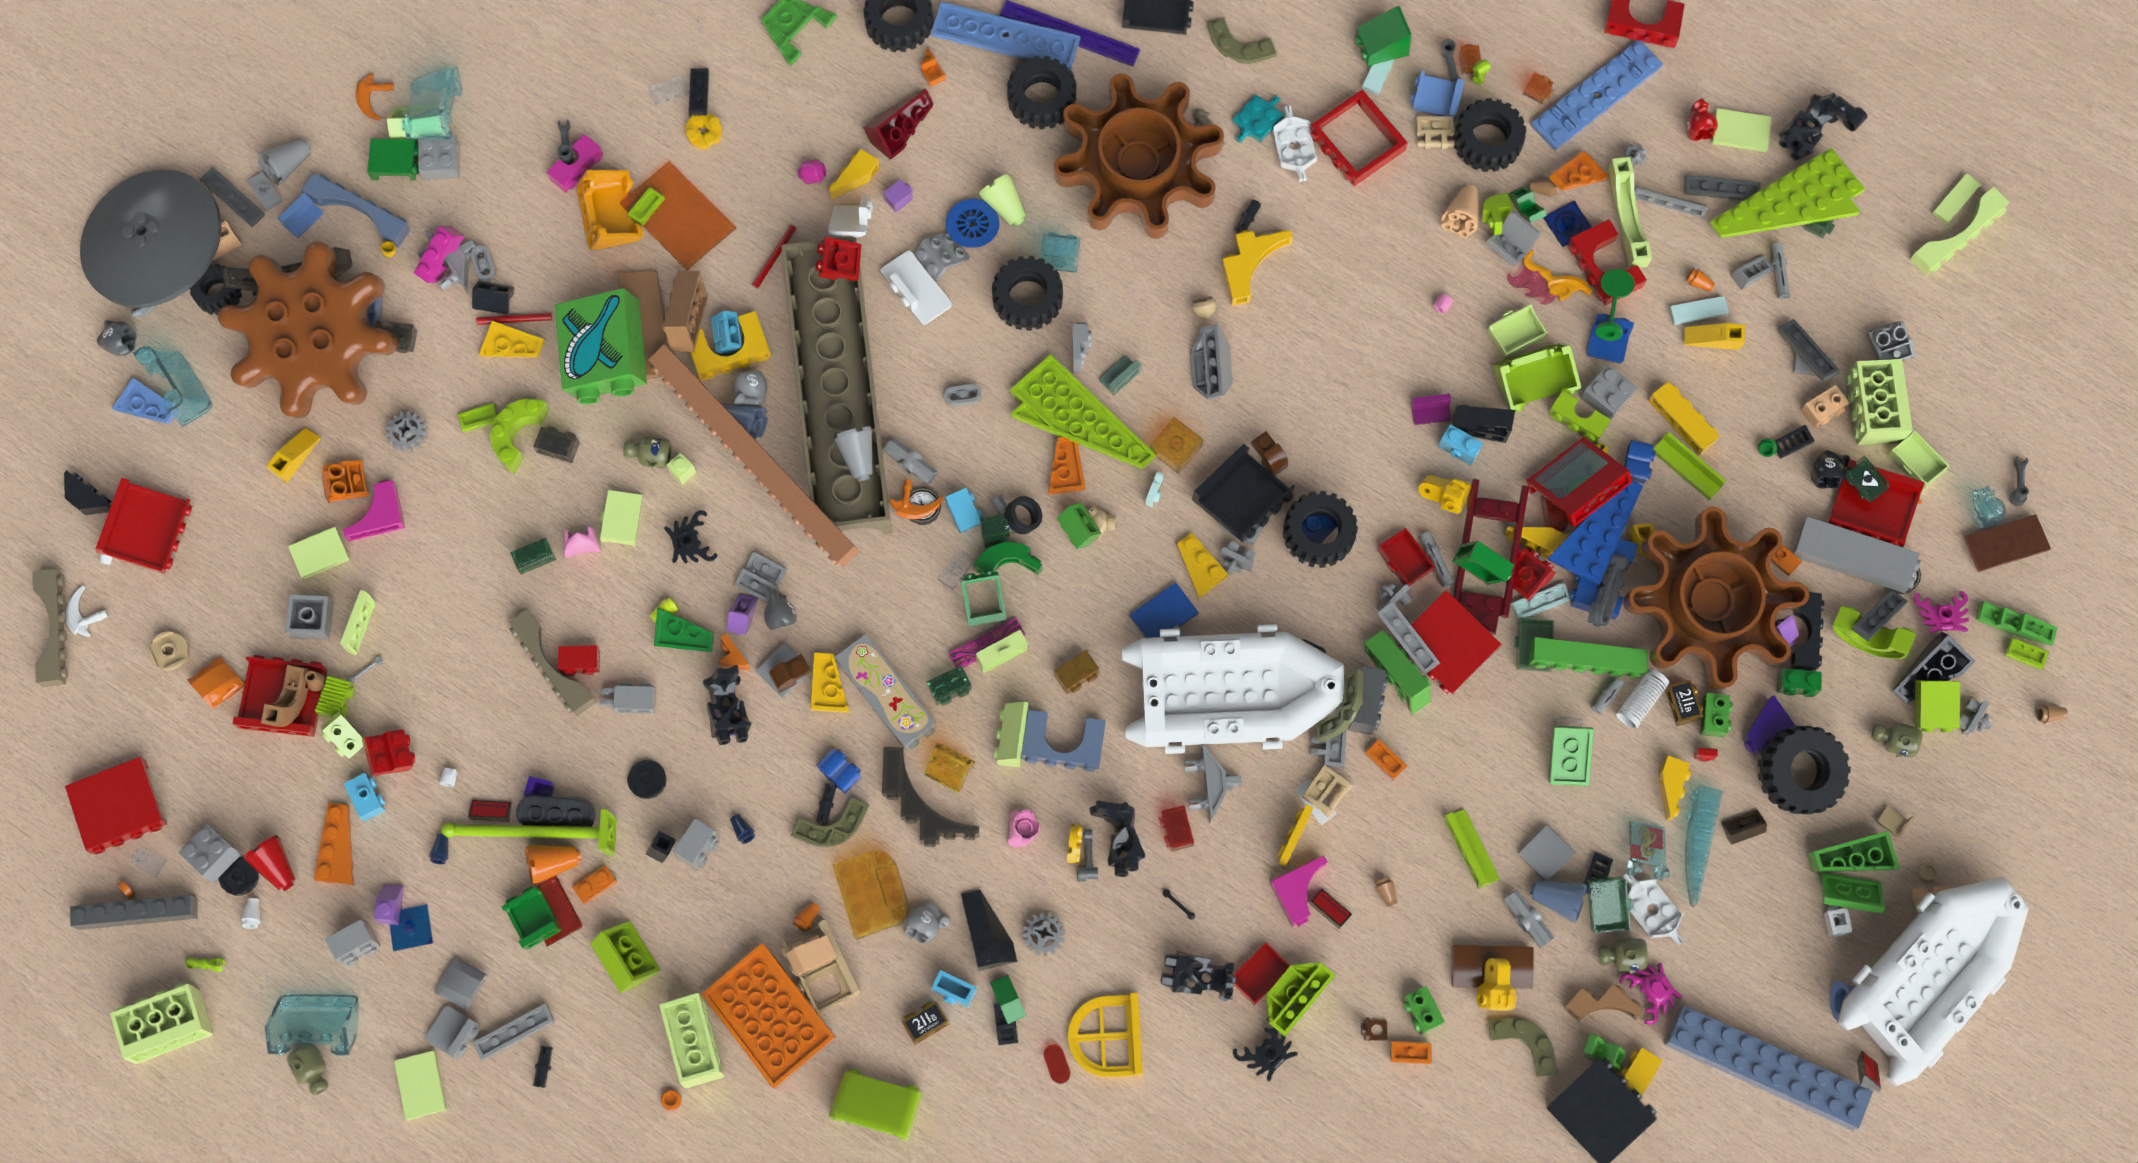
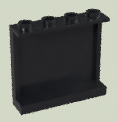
M1125 0L1122 28L1186 35L1187 28L1191 29L1192 18L1189 17V12H1193L1194 1Z
M1245 444L1237 449L1198 486L1192 496V500L1242 543L1248 538L1252 539L1257 533V529L1260 526L1264 527L1268 523L1269 517L1272 514L1276 515L1285 502L1289 503L1292 500L1295 485H1292L1290 488L1287 487L1248 454L1249 447Z
M1601 1057L1556 1099L1548 1104L1546 1108L1597 1163H1611L1657 1120L1655 1115L1657 1111L1649 1103L1645 1105L1641 1100L1643 1096L1635 1088L1631 1090L1626 1085L1628 1080L1621 1073L1617 1075L1612 1070L1614 1067L1607 1058L1602 1059Z

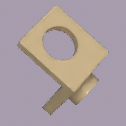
M1887 806L1876 822L1899 838L1908 830L1916 817L1912 816L1906 819Z

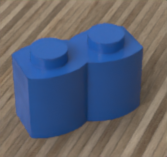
M1631 440L1628 444L1624 467L1630 471L1631 479L1637 483L1644 484L1647 479L1650 480L1652 468H1649L1650 461H1654L1656 453L1653 450L1652 444Z
M832 749L816 766L838 789L846 794L861 779L859 774L861 770L854 763L850 765L845 760L847 756L841 750L836 751Z

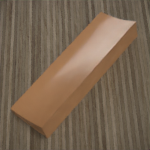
M657 271L618 272L620 289L624 288L640 301L647 380L664 377L662 374L657 375L650 368L652 364L648 360L664 344L669 348L666 332L662 329L664 313Z

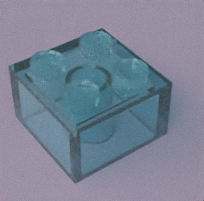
M1054 232L1043 233L1040 258L1045 260V264H1052L1053 269L1057 271L1077 273L1080 257V238L1074 235L1062 236Z

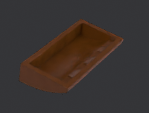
M1452 946V987L1478 988L1485 980V964L1490 958H1505L1509 961L1511 968L1510 985L1515 989L1533 988L1534 947Z

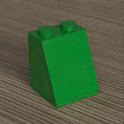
M1396 6L1359 26L1354 40L1356 46H1359L1361 49L1362 60L1366 61L1367 66L1370 67L1378 63L1409 56L1412 34L1400 6Z

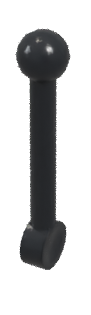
M1168 889L1163 891V896L1174 902L1188 915L1190 920L1195 918V914L1189 912L1179 903Z

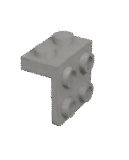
M1512 211L1502 225V234L1491 236L1486 244L1514 267L1529 253L1539 238L1540 232L1516 211Z
M948 232L923 239L915 251V255L935 281L940 280L949 267L969 260V255L961 245L952 240Z
M446 1006L426 1034L425 1040L458 1060L466 1052L469 1042L476 1037L480 1025L453 1008Z

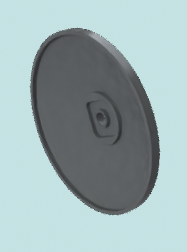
M154 170L140 173L124 180L99 201L85 224L80 243V259L87 280L103 297L125 307H152L180 296L203 276L217 252L221 237V216L217 203L211 193L198 180L178 171ZM146 228V232L140 235V232Z

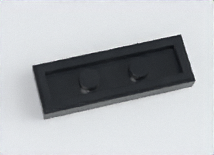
M709 68L691 69L689 116H708Z

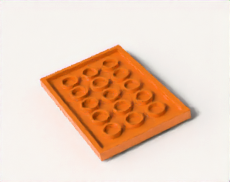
M761 943L702 993L703 997L773 1089L777 1088L836 1038L835 1034L765 943Z

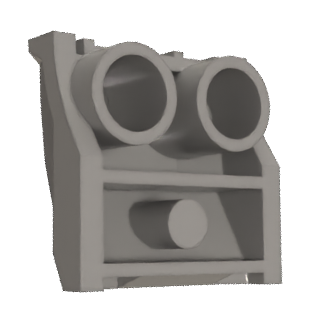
M1904 321L1886 324L1866 332L1870 338L1877 360L1902 359L1903 361L1916 357L1912 339L1908 334Z
M454 958L434 993L469 1010V1005L473 1003L477 991L484 984V978L487 979L488 974Z

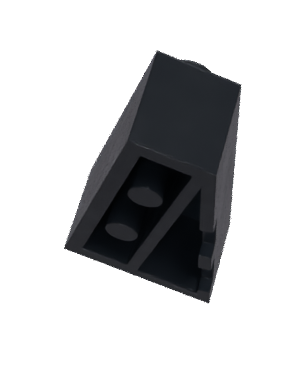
M1456 405L1452 425L1472 437L1506 443L1512 431L1515 410Z

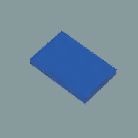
M1174 583L1131 613L1129 617L1145 638L1160 637V629H1172L1176 625L1181 627L1198 615L1199 612L1178 584Z

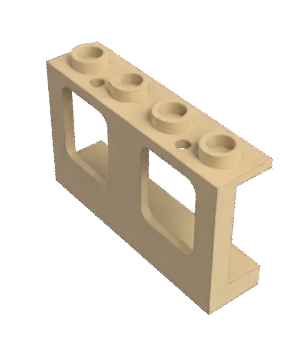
M826 920L819 922L818 926L788 941L782 940L784 946L781 947L785 958H788L786 954L792 950L791 946L794 944L804 943L817 935L820 938L828 936L837 957L826 965L798 975L801 980L798 985L802 993H807L809 1002L819 1014L861 994ZM789 965L790 968H791V970H792L793 975L796 976L795 973H794V970H793L792 966ZM828 974H834L841 988V994L822 1004H817L809 989L810 983Z

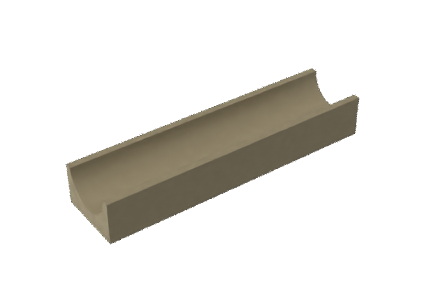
M855 237L836 238L857 243ZM822 240L781 245L809 497L841 531L856 528H872L880 530L884 534H891L892 526L861 266L857 281L843 278L832 280L818 277L819 271L815 270L816 262L820 260L817 246ZM862 427H871L872 475L869 476L870 479L858 482V479L853 478L833 436H837L838 433L856 428L863 431Z

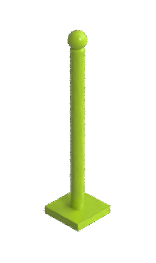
M601 809L600 827L455 825L452 822H446L441 827V833L448 838L456 835L599 839L598 849L606 856H614L617 817L608 809Z

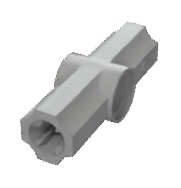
M895 438L890 439L883 449L886 454L898 462L904 471L914 474L927 485L938 474V471L926 463L919 453L913 449L909 450Z
M1518 890L1503 900L1515 915L1516 922L1521 929L1528 932L1540 948L1554 938L1542 922V917L1538 911L1526 902Z

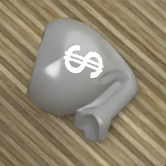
M755 369L739 373L734 380L733 390L735 398L733 402L737 405H761L767 392L765 376Z
M926 903L915 908L906 916L903 926L904 933L920 943H928L936 937L939 929L948 926L950 919L942 915L936 904Z

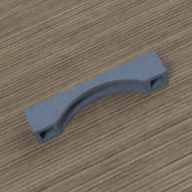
M313 173L301 190L302 193H306L310 197L312 202L319 206L342 205L362 212L375 223L381 238L384 241L393 242L397 248H399L410 231L404 218L393 216L389 210L376 207V204L368 199L366 201L361 199V196L354 191H346L339 183H331L324 175L318 176Z

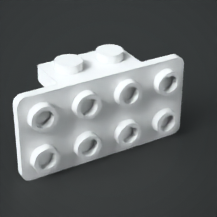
M862 194L860 205H834L828 234L834 237L851 235L855 238L866 235L868 221L871 219L873 212V201H869V194Z
M911 251L904 252L881 269V274L889 282L891 290L900 296L902 304L911 310L922 325L928 324L951 308L952 302Z

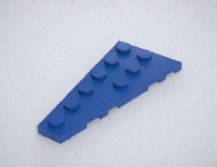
M1632 480L1630 485L1588 516L1547 560L1596 586L1599 585L1643 485Z

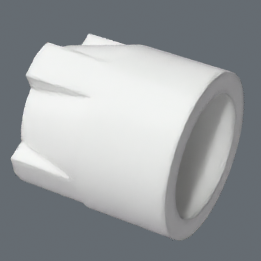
M444 767L439 784L453 788L458 772L455 769Z

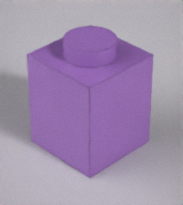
M901 179L883 192L884 200L895 212L913 200L912 188L908 183L904 184Z

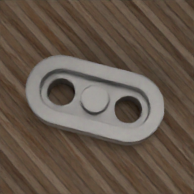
M482 245L474 247L471 251V259L476 274L481 281H491L495 277L496 271L490 252ZM480 255H484L482 259L478 258ZM489 271V274L484 275V272Z
M976 384L952 386L947 388L944 393L946 404L952 407L976 404L982 397L981 389ZM974 393L976 396L972 398L969 394ZM951 396H956V397H957L956 400H952V399H950V398H951Z

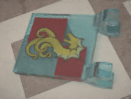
M1630 821V861L1627 867V874L1635 876L1636 872L1641 873L1643 864L1656 867L1654 879L1662 881L1663 877L1668 878L1670 872L1666 866L1665 827Z

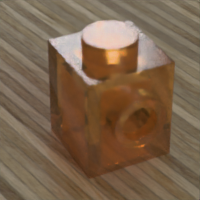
M1467 44L1461 46L1459 51L1461 74H1472L1474 72L1473 66L1481 60L1479 45Z
M1534 72L1525 87L1523 95L1543 104L1545 99L1549 100L1554 90L1551 88L1554 82L1548 77Z

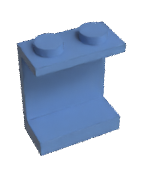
M1421 71V75L1416 76L1414 85L1418 87L1417 92L1412 93L1410 104H1414L1412 110L1437 116H1454L1455 119L1465 80L1457 79V82L1426 76L1425 71Z

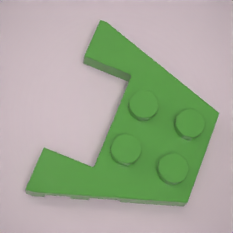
M779 0L761 19V23L788 65L792 66L801 57V52L789 42L812 18L827 29L837 19L836 13H829L824 11L823 8L807 5L806 2L800 0Z

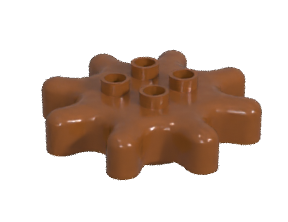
M1120 73L1111 78L1109 92L1111 104L1101 111H1092L1080 104H1071L1065 108L1063 113L1064 129L1069 135L1078 139L1082 146L1077 152L1063 155L1055 161L1054 179L1062 187L1083 185L1089 187L1094 192L1095 196L1088 206V223L1093 229L1104 230L1118 214L1133 213L1141 218L1144 230L1149 237L1160 239L1168 231L1169 214L1167 207L1176 201H1186L1196 207L1206 208L1213 203L1216 189L1215 183L1210 177L1202 174L1197 169L1196 164L1199 160L1213 157L1221 152L1224 132L1222 128L1215 124L1193 126L1186 122L1183 114L1189 106L1190 90L1186 84L1174 82L1167 87L1159 98L1145 99L1137 94L1132 78L1127 74Z
M314 241L306 247L302 265L293 272L286 273L276 260L265 255L253 257L249 262L248 268L258 285L256 298L247 306L226 305L218 312V321L222 327L242 332L248 341L247 354L231 369L232 381L239 386L254 388L265 380L274 378L281 387L280 409L285 415L293 418L306 417L310 413L314 394L326 387H330L342 402L351 405L363 403L367 397V389L358 375L360 361L369 354L390 355L395 352L398 346V340L393 333L372 327L367 317L369 305L384 293L385 283L383 279L371 272H362L347 282H341L335 274V250L330 245L320 241Z
M1712 506L1696 516L1695 538L1692 543H1679L1665 531H1655L1644 539L1642 550L1657 567V580L1652 586H1639L1626 593L1623 604L1629 613L1651 615L1659 622L1662 636L1650 652V661L1655 667L1665 669L1676 664L1685 654L1695 655L1704 663L1708 685L1715 690H1722L1736 682L1738 676L1737 661L1740 654L1744 652L1754 654L1763 663L1771 666L1782 663L1789 658L1791 653L1790 645L1777 632L1775 618L1781 610H1793L1803 606L1809 599V591L1801 582L1780 581L1772 573L1770 567L1771 558L1782 545V536L1779 531L1774 528H1765L1753 535L1748 542H1739L1728 533L1725 513L1720 508Z

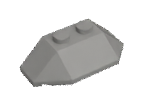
M1219 324L1201 328L1200 335L1190 352L1193 388L1208 400L1224 396L1233 383L1230 346Z

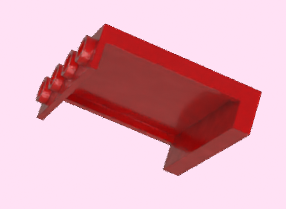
M1850 459L1846 468L1845 479L1840 486L1828 523L1904 547L1925 482ZM1864 470L1873 476L1879 483L1878 486H1862Z
M121 477L95 548L96 553L165 574L166 569L170 570L174 559L171 558L173 551L177 552L180 544V541L177 540L179 533H184L186 523H183L186 516L189 517L193 506L190 505V499L187 498L186 501L129 483L128 479Z
M1447 590L1411 625L1440 662L1427 675L1433 681L1437 679L1441 683L1439 687L1446 694L1450 692L1454 695L1455 691L1495 651L1502 647V644ZM1399 644L1398 647L1402 648L1405 651V653H1407L1403 646Z
M261 655L246 657L249 664L238 717H234L233 725L238 729L315 737L319 716L315 709L323 689L320 691L308 689L305 703L299 715L289 725L276 727L263 724L261 720L264 704L274 703L282 692L287 665L308 668V671L321 673L326 678L327 669L322 663L310 661L309 664L303 663L302 660L298 659L284 661L280 657L265 659Z
M137 757L65 786L87 852L94 855L105 852L106 848L121 846L124 844V841L139 839L143 837L144 833L159 831L162 829V826L167 825V822L162 818L146 770L148 768L147 762L142 757Z

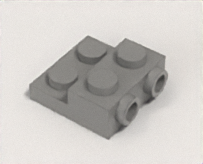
M1086 322L1072 324L1073 373H1081V366H1084L1085 355H1088V349H1091L1092 333L1088 331V324Z

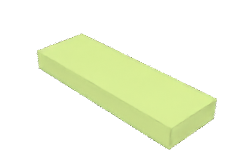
M1966 173L1932 214L1947 225L1981 184Z

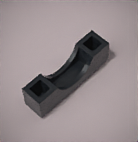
M1809 592L1808 601L1803 606L1793 609V615L1805 623L1808 637L1804 644L1796 646L1792 650L1791 669L1816 671L1821 667L1822 655L1819 654L1820 648L1823 645V637H1820V630L1823 629L1824 620L1821 618V611L1824 610L1822 593Z

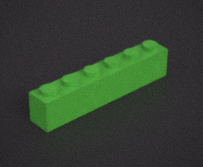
M1534 637L1529 642V664L1535 665L1536 668L1572 669L1573 672L1577 673L1591 671L1595 675L1610 673V676L1613 677L1628 675L1631 679H1639L1647 673L1648 650Z

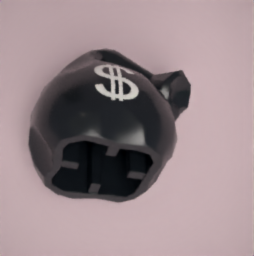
M1830 450L1820 453L1811 469L1813 484L1820 489L1839 487L1845 479V468L1848 466L1850 457L1848 455H1838Z

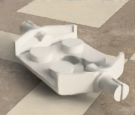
M1285 106V119L1273 128L1280 166L1296 171L1299 182H1302V179L1304 182L1307 180L1305 169L1317 161L1312 136L1309 134L1311 132L1310 121L1293 116L1292 107ZM1296 143L1300 148L1293 150L1290 148V145Z
M1630 871L1626 873L1623 877L1629 883L1630 890L1624 905L1649 937L1654 939L1668 936L1678 946L1685 942L1677 933L1684 913H1680L1656 883L1657 879L1638 882ZM1648 905H1654L1657 908L1656 915L1648 913Z

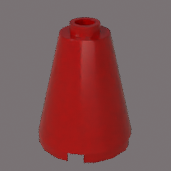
M278 835L270 837L243 856L245 861L278 891L283 889L285 892L294 886L293 881L296 879Z

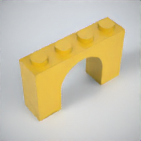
M756 311L738 316L744 334V344L736 354L724 357L713 353L707 344L703 330L700 329L695 352H690L700 381L711 380L716 375L728 374L734 369L746 368L752 363L764 362L771 357Z

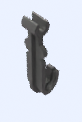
M1612 555L1609 575H1604L1601 580L1604 586L1600 588L1596 602H1592L1588 623H1592L1596 627L1600 625L1607 626L1619 596L1617 589H1621L1625 584L1621 576L1623 570H1627L1630 561L1628 557Z

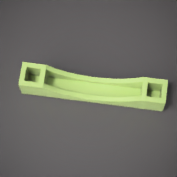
M1615 158L1611 160L1607 169L1629 269L1636 265L1639 268L1647 267L1652 259L1649 241L1642 230L1638 217L1631 158Z
M1993 187L1976 203L1972 221L1966 230L1946 240L1928 241L1915 252L1910 260L1925 275L1930 271L1936 272L1942 266L1940 263L1943 260L1949 261L1955 255V250H1962L1968 244V239L1971 238L1973 240L1981 233V228H1988L1994 222L1993 218L1996 216L2000 218L2007 211L2006 206L2009 204V201Z

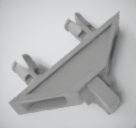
M425 231L429 239L432 240L434 233ZM472 240L464 244L460 243L457 251L449 253L444 259L451 269V273L437 280L438 285L443 291L457 282L462 285L467 293L469 265L467 260L471 257L472 249L476 247ZM427 247L421 250L420 252H417L420 258H422Z
M1202 744L1201 759L1184 760V766H1190L1185 768V773L1202 771L1204 773L1207 795L1204 798H1188V804H1195L1189 806V811L1207 809L1211 823L1226 792L1232 791L1234 786H1241L1242 779L1241 776H1231V773H1225L1223 767Z

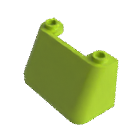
M1552 344L1491 365L1507 408L1515 410V412L1524 410L1523 407L1528 402L1561 393L1562 390L1572 395L1576 393V390L1581 389L1572 349L1568 344Z
M849 1068V1071H844L829 1113V1118L838 1122L844 1120L845 1123L886 1133L890 1136L894 1134L895 1137H899L901 1140L909 1141L922 1093L918 1092L919 1088L912 1085H907L905 1088L860 1075V1071Z

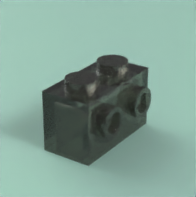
M376 321L375 328L389 331L396 336L398 340L397 352H414L418 332L414 324Z
M541 426L533 447L538 454L573 463L580 442L574 433L568 431L562 433L554 427L548 426L546 428Z

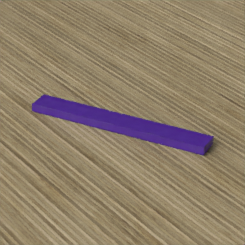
M1006 0L1000 13V17L1079 35L1080 42L1078 47L1134 67L1140 53L1139 48Z

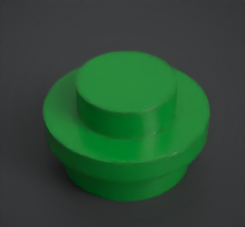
M1770 438L1762 439L1758 444V451L1762 456L1771 457L1777 451V444Z

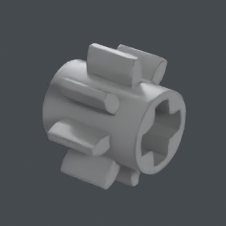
M1639 143L1636 147L1630 144V147L1624 151L1626 156L1631 158L1632 167L1635 164L1642 166V163L1647 160L1645 154L1648 151L1642 148V145Z

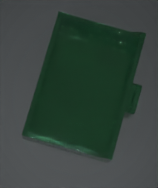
M1519 617L1517 621V636L1514 637L1516 670L1551 672L1553 667L1536 668L1535 665L1529 664V642L1534 637L1553 639L1554 620Z
M1623 876L1587 880L1591 930L1593 933L1630 931L1629 910H1633L1632 899L1628 898L1627 880Z

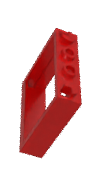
M1363 89L1310 126L1311 132L1309 134L1313 137L1312 140L1321 146L1322 152L1332 159L1335 168L1340 169L1343 172L1344 178L1348 179L1353 186H1356L1406 151L1408 144ZM1356 104L1359 105L1393 146L1359 171L1353 168L1321 130V128Z

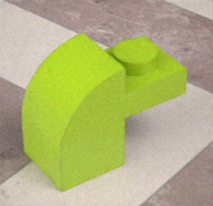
M1508 193L1493 195L1486 199L1483 204L1482 223H1488V227L1492 228L1494 235L1502 234V220H1506L1512 212V203Z

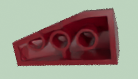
M924 88L875 117L863 129L870 143L888 159H893L907 146L906 142L910 136L915 134L916 127L920 121L924 120L934 103L927 89Z

